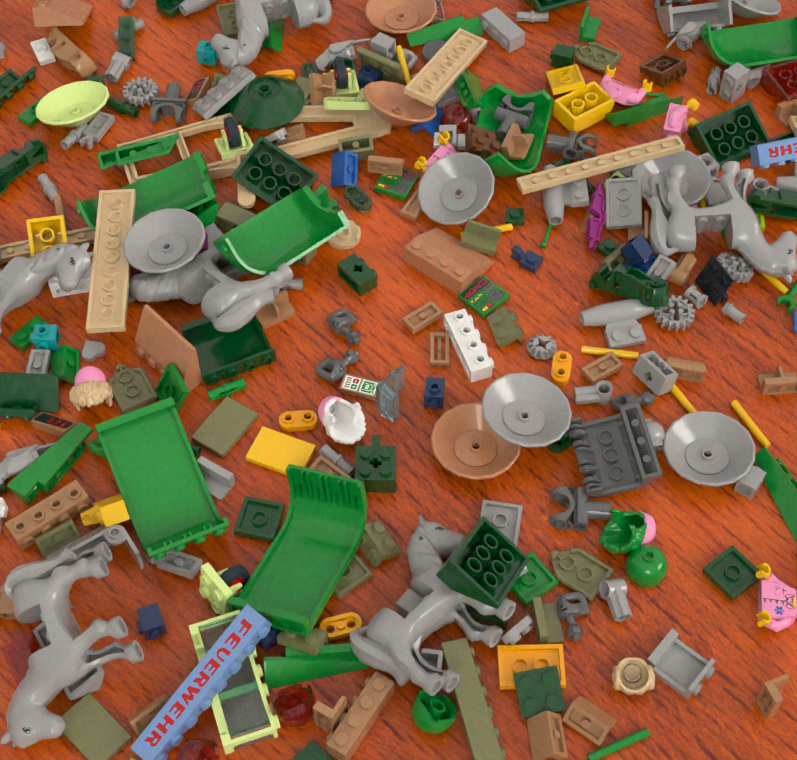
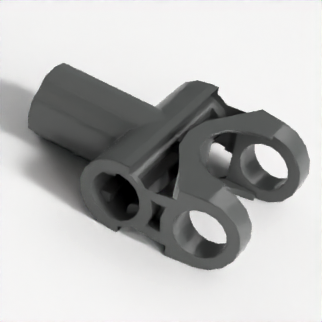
M170 82L167 85L164 97H153L151 106L152 124H157L165 116H173L176 125L183 124L188 109L187 98H179L181 86L177 83Z
M506 94L494 115V119L501 122L496 131L497 137L500 140L504 141L511 124H518L519 128L524 130L528 128L535 109L534 102L530 101L526 106L518 108L511 104L512 95ZM526 110V115H522L521 111Z
M577 131L569 132L567 137L548 134L546 149L563 152L564 158L569 161L571 159L582 161L589 159L583 155L588 151L593 154L590 158L596 157L595 149L598 146V138L593 134H579ZM588 139H593L595 141V144L588 145L586 141Z
M564 486L553 488L550 491V499L565 505L568 509L565 512L550 516L549 523L554 528L585 531L589 528V519L610 520L611 502L588 500L584 487L567 488Z

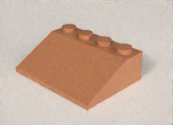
M37 0L32 7L35 27L84 25L93 10L92 5L81 0Z
M438 227L414 237L404 247V261L458 295L494 264L493 260L480 252L460 246V240Z
M146 304L143 307L135 337L136 352L140 357H145L153 369H158L161 376L167 365L174 363L190 392L203 382L196 348Z

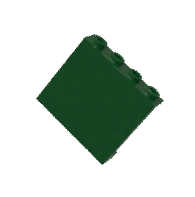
M256 316L239 330L229 333L216 330L212 322L206 317L180 326L182 336L196 348L201 376L205 386L217 384L225 379L234 378L239 374L253 371L255 368L269 365L276 361L275 349L271 348Z

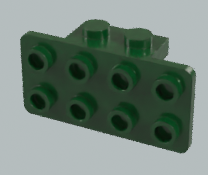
M0 372V416L2 418L21 417V419L29 420L42 411L56 413L60 410L58 375Z

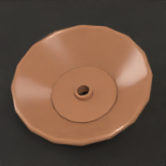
M369 0L365 6L366 18L371 25L381 31L394 34L411 33L423 29L433 21L437 13L435 0Z
M376 81L370 82L364 87L363 95L368 103L384 121L392 125L404 127L428 122L436 117L435 105L433 107L404 94L405 85L395 82Z
M479 402L459 404L444 412L434 424L431 435L433 454L443 468L458 477L473 480L494 478L509 470L518 459L521 446L509 443L494 433L484 419L482 406Z

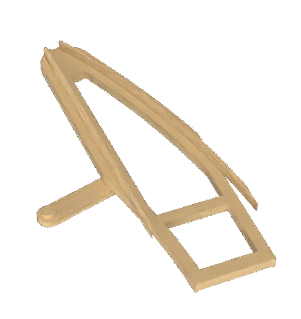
M305 105L301 113L290 123L352 122L353 127L277 147L293 158L298 159L339 148L338 139L372 134V139L391 134L392 124L384 121L373 108L369 110L325 109L324 105ZM228 113L134 141L117 144V148L179 133V138L175 143L181 159L184 160L190 157L184 137L208 130L224 128V118L233 117V115ZM235 120L237 126H244ZM250 150L237 153V157L207 164L210 171L207 175L212 180L233 175ZM134 163L123 165L129 184L151 175L138 176ZM237 183L239 206L244 209L253 207L256 202L255 194Z

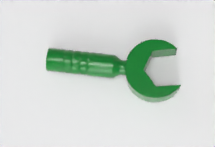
M797 279L788 295L780 296L776 303V308L780 304L788 305L789 308L786 314L792 313L796 306L794 297L797 294Z

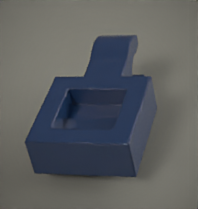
M514 246L511 250L513 253L510 258L519 261V267L534 274L544 257L529 250L524 253L519 246Z

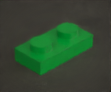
M36 315L9 337L10 343L24 352L33 344L30 341V334L34 331L35 324L48 323Z

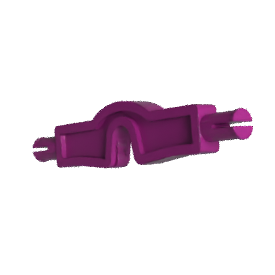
M602 183L596 184V191L592 193L588 209L595 216L587 220L586 240L589 241L587 250H590V252L595 251V245L600 241L601 228L606 222V212L604 210L606 195L603 194L604 184Z

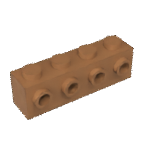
M75 480L6 522L5 526L22 551L35 544L34 538L66 520L80 515L83 511L91 508L92 503L88 494L78 481Z
M376 671L372 677L369 676L365 680L363 691L360 695L356 694L350 704L352 707L348 713L344 712L338 721L339 726L335 731L332 730L326 738L327 754L337 760L351 759L395 693V683Z

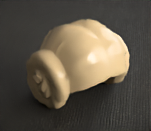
M638 657L624 658L618 665L613 666V687L615 690H620L626 695H642L647 690H653L655 685L653 667Z

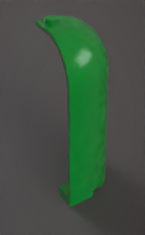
M797 17L719 30H711L709 22L699 29L703 44L710 56L718 63L727 67H731L737 62L744 67L797 60Z
M497 82L485 89L484 98L487 109H481L478 112L475 126L496 133L501 122L494 119L495 111L504 96L510 94L512 95L511 104L515 107H524L530 101L535 103L534 113L526 130L520 128L521 134H533L534 139L524 160H507L503 152L502 155L497 152L483 160L491 167L494 176H521L533 171L539 163L554 99L544 89L534 93L517 95L515 91L509 90ZM522 110L521 114L526 115V110ZM497 137V141L503 143V141Z
M197 151L189 158L120 188L135 189L134 224L137 220L154 211L166 208L187 211L217 197L216 191H213L216 189L214 182L207 175L210 171L202 152ZM99 197L90 200H76V209L79 215H83L88 226L95 231Z
M306 185L216 239L213 244L223 258L235 268L248 274L264 276L275 272L277 266L284 262L288 266L351 225L343 210L322 207L321 201L315 197L311 189Z

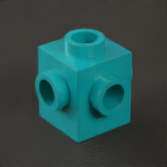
M200 40L196 49L197 63L216 66L219 55L211 47V41Z
M35 324L34 331L30 334V341L34 344L35 349L56 351L59 348L61 333L58 325Z

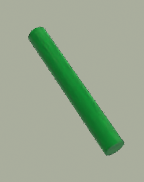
M647 728L641 729L587 754V760L601 759L649 737L650 733Z

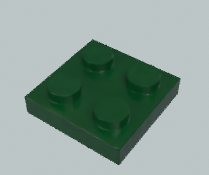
M245 496L234 528V535L273 542L285 510V504Z
M734 545L702 570L731 601H734L761 579L756 577V572L759 570Z
M557 665L512 673L521 718L531 717L546 710L551 712L565 710Z

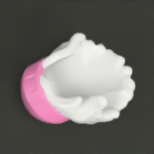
M328 396L320 403L318 416L321 423L325 426L328 436L333 438L335 442L344 443L345 445H353L355 441L361 440L366 431V423L364 422L365 417L359 402L351 404L340 397Z

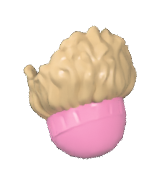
M95 366L81 368L75 376V386L69 392V400L73 402L76 409L80 411V406H97L103 403L104 400L108 406H112L113 390L109 383L106 382L104 373Z

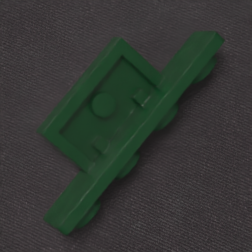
M35 65L21 77L10 68L0 76V108L5 100L9 101L17 90L21 91L27 81L31 82L36 77L37 67Z

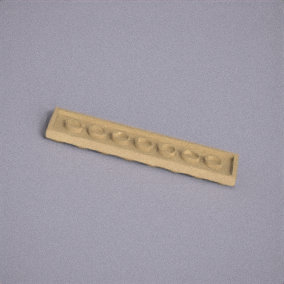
M459 28L408 83L403 93L433 107L487 46L488 40Z

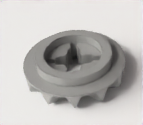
M535 334L534 337L529 338L527 351L536 359H549L557 351L556 340H553L551 335ZM539 343L545 345V349L542 346H539Z

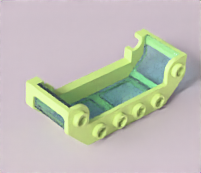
M240 610L189 625L199 662L237 617ZM256 649L249 657L243 660L239 671L230 676L226 687L212 699L211 705L225 754L271 737L277 738V729L281 728L273 704H268L266 699L270 694L267 684H262L260 677H263L261 665L255 664L254 658L257 657Z

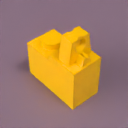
M121 493L95 502L93 507L80 513L84 526L100 523V525L105 524L106 527L130 519Z

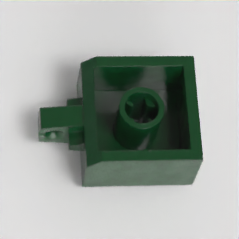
M372 435V446H356L355 479L364 481L366 493H396V446H380V435Z

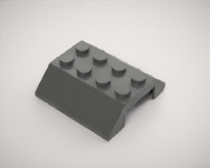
M640 403L620 407V414L585 423H582L581 417L571 419L568 431L570 438L579 439L572 443V446L575 449L574 453L580 467V473L592 475L583 479V484L586 485L585 491L587 496L603 498L641 489L663 475Z

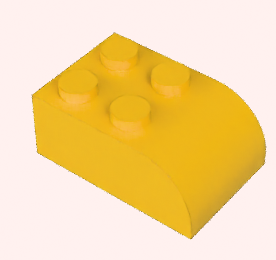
M593 81L587 84L585 88L574 90L554 100L553 116L570 132H579L603 120L605 114L611 112L615 100Z
M63 215L26 220L31 256L53 245L68 243Z

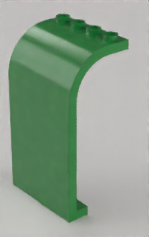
M173 397L95 425V430L130 519L148 559L154 558L159 560L166 557V553L169 551L179 552L186 549V545L189 543L199 544L206 541V537L214 534L216 537L226 532L229 522L227 517L221 518L212 500L176 411Z
M289 464L285 470L290 486V502L285 521L238 598L231 596L227 604L230 612L236 610L241 612L246 604H248L272 624L271 627L308 637L360 545L367 519V496L364 481Z

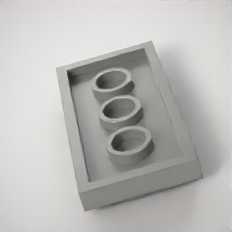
M242 65L234 67L227 77H223L217 86L209 89L207 94L203 98L198 99L191 108L199 116L208 120L249 84L256 75Z

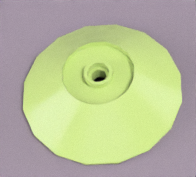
M90 80L63 85L49 92L39 101L35 108L36 118L43 123L63 127H78L88 123L106 104L109 98L108 88L101 82Z

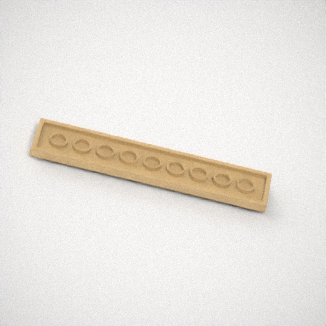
M135 189L99 191L93 250L95 254L92 260L86 321L87 333L126 331L131 264L124 256L123 242L127 231L134 225Z

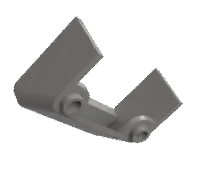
M731 0L678 7L668 5L656 10L662 32L667 34V37L676 36V33L689 21L710 22V27L713 30H719L722 27L733 24Z
M104 524L50 553L44 559L55 558L65 548L74 551L78 556L84 550L94 548L101 542H105L108 547L124 542L141 570L145 568L140 552L125 528L119 524L106 527ZM69 599L70 609H72L73 606Z

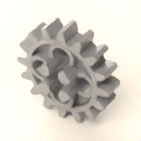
M138 77L137 80L132 78V82H126L127 86H123L124 90L122 92L125 101L129 102V105L135 104V107L139 104L144 107L146 103L150 105L153 97H159L157 83L153 82L152 78L149 80L146 77L143 79Z
M724 252L723 254L720 253L717 257V260L737 283L741 281L745 284V282H749L752 278L754 268L749 266L750 264L744 258L739 257L738 254L735 256L732 252L729 254Z
M672 295L667 305L655 307L654 317H657L656 322H661L662 328L667 326L668 331L671 328H674L675 332H678V328L684 331L686 326L690 327L691 323L694 322L695 309H692L693 304H687L688 299L681 300L682 296L675 298Z

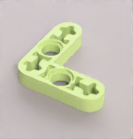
M364 88L360 90L358 97H325L323 99L325 109L369 110L372 107L363 95Z

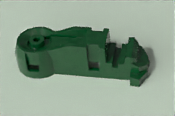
M34 138L31 142H25L24 149L16 150L12 148L9 154L0 156V195L7 190L10 182L38 162L45 163L48 161V151L44 146L45 144L39 139Z
M770 187L767 195H765L760 189L756 188L746 199L747 204L753 208L756 214L797 220V193L784 189L776 191Z
M619 264L612 271H609V265H604L597 272L593 273L589 280L590 289L598 288L631 299H637L641 304L648 307H663L667 305L670 290L666 280L658 277H649L640 269L625 267L623 264ZM646 296L652 298V301L646 300Z

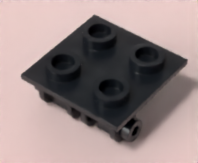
M714 255L711 256L695 280V283L708 296L709 301L714 307L720 301L726 302L729 299L727 290L734 282V279Z

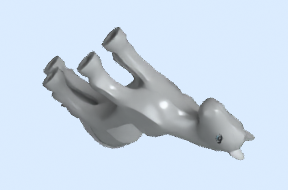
M235 0L238 38L233 39L216 33L210 43L213 50L219 55L222 66L232 71L234 67L249 65L257 58L262 41L269 35L267 22L290 16L297 30L305 29L315 23L327 25L332 18L330 1Z
M736 161L724 163L721 166L723 176L720 178L719 183L724 189L728 201L705 208L689 206L681 195L680 184L681 180L686 176L685 166H671L668 169L669 178L667 179L662 174L652 175L648 178L650 198L647 200V204L652 210L649 226L650 245L657 257L660 254L668 257L676 252H694L696 233L707 230L718 232L724 229L728 249H736L740 252L744 259L757 271L767 276L782 277L787 283L792 282L791 276H794L793 273L797 270V236L792 231H785L776 241L771 244L767 243L761 231L756 213L746 202L747 186L754 180L753 169L740 170V164ZM665 184L668 189L666 203L664 201L662 191Z
M213 246L203 253L196 255L192 261L177 270L165 273H145L141 271L131 276L129 279L130 295H128V303L136 300L150 303L173 299H182L189 304L202 302V313L212 322L214 328L220 332L229 333L239 330L250 322L264 305L274 304L275 297L279 295V289L287 286V281L293 278V272L288 264L284 262L277 266L275 272H271L263 278L239 282L234 279L243 277L247 273L235 268L233 265L220 270L216 262L223 258V256Z
M88 242L80 246L68 243L53 245L28 258L16 256L8 262L3 270L0 268V335L2 333V318L14 308L21 307L37 297L43 290L45 283L55 274L58 276L59 286L65 292H71L78 287L82 275L91 264V256L95 254L94 252H87ZM0 249V261H1L2 253H1V249Z
M419 515V525L409 538L406 553L408 555L410 572L413 574L410 585L414 592L423 597L421 603L414 610L409 611L405 619L390 608H382L370 620L368 626L350 632V646L360 662L391 674L400 686H404L411 679L413 684L422 687L426 693L433 696L441 688L447 693L452 691L460 680V674L452 669L442 670L428 664L419 652L422 642L436 630L455 621L463 629L468 640L471 642L482 641L486 646L492 648L500 641L503 630L496 625L486 626L474 621L467 612L465 603L473 606L482 615H496L503 621L508 620L512 616L516 603L506 598L495 609L453 591L436 576V573L444 564L441 558L450 556L464 535L453 532L435 521H426Z
M105 542L97 544L94 548L84 550L78 556L74 551L65 548L55 558L18 566L6 577L3 591L12 601L16 620L19 623H33L42 620L47 629L46 638L50 645L36 651L28 658L29 669L26 676L20 681L13 693L12 699L9 701L5 718L7 721V731L0 740L1 744L12 741L13 748L18 746L24 749L35 744L37 741L60 737L66 728V722L61 716L51 713L46 706L65 687L74 685L89 671L117 659H125L134 664L144 660L143 650L136 640L126 645L113 641L102 649H89L100 638L111 636L121 639L128 636L126 623L120 616L111 618L109 621L98 618L92 621L90 626L80 634L70 612L69 593L75 580L92 576L101 579L109 575L107 563L112 561L113 556Z

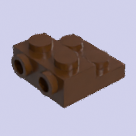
M665 53L639 66L640 72L651 76L652 81L661 86L672 83L674 79L685 76L687 72L686 60Z
M470 123L465 126L466 152L480 156L482 159H486L497 152L502 155V143L497 141V133Z

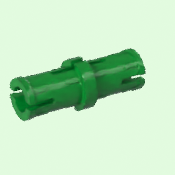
M240 377L229 383L224 382L221 386L206 392L210 402H213L225 396L230 397L232 393L246 389L247 386L244 378Z

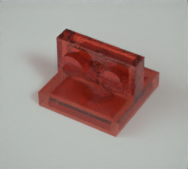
M20 627L12 631L16 641L0 648L17 685L25 678L29 669L28 658L36 651L42 649L34 633L28 634L27 632L23 634Z

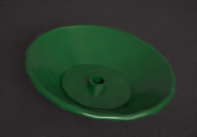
M275 74L256 76L229 100L230 113L235 120L248 128L258 130L275 129L290 123L301 113L305 103L304 92L297 82L286 76Z

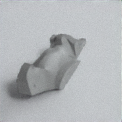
M689 21L665 47V50L674 42L677 43V47L682 51L688 48L691 49L692 42H695L700 36V27L706 24V22Z
M370 38L353 39L331 44L315 60L317 69L320 72H325V69L335 60L336 56L355 60L356 54L353 46L369 42Z
M54 443L42 446L35 444L8 452L0 463V485L7 478L20 474Z

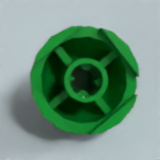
M647 544L640 545L638 549L630 551L625 561L626 575L640 587L650 588L657 586L667 573V559L659 548Z
M421 690L411 706V715L415 724L421 731L429 734H440L448 730L456 719L457 709L453 702L444 694L441 697L437 694L430 696L424 690Z

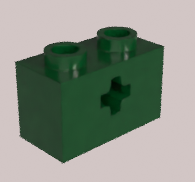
M355 253L337 263L338 276L360 297L377 286L378 276L376 271L372 268L370 269L365 261Z

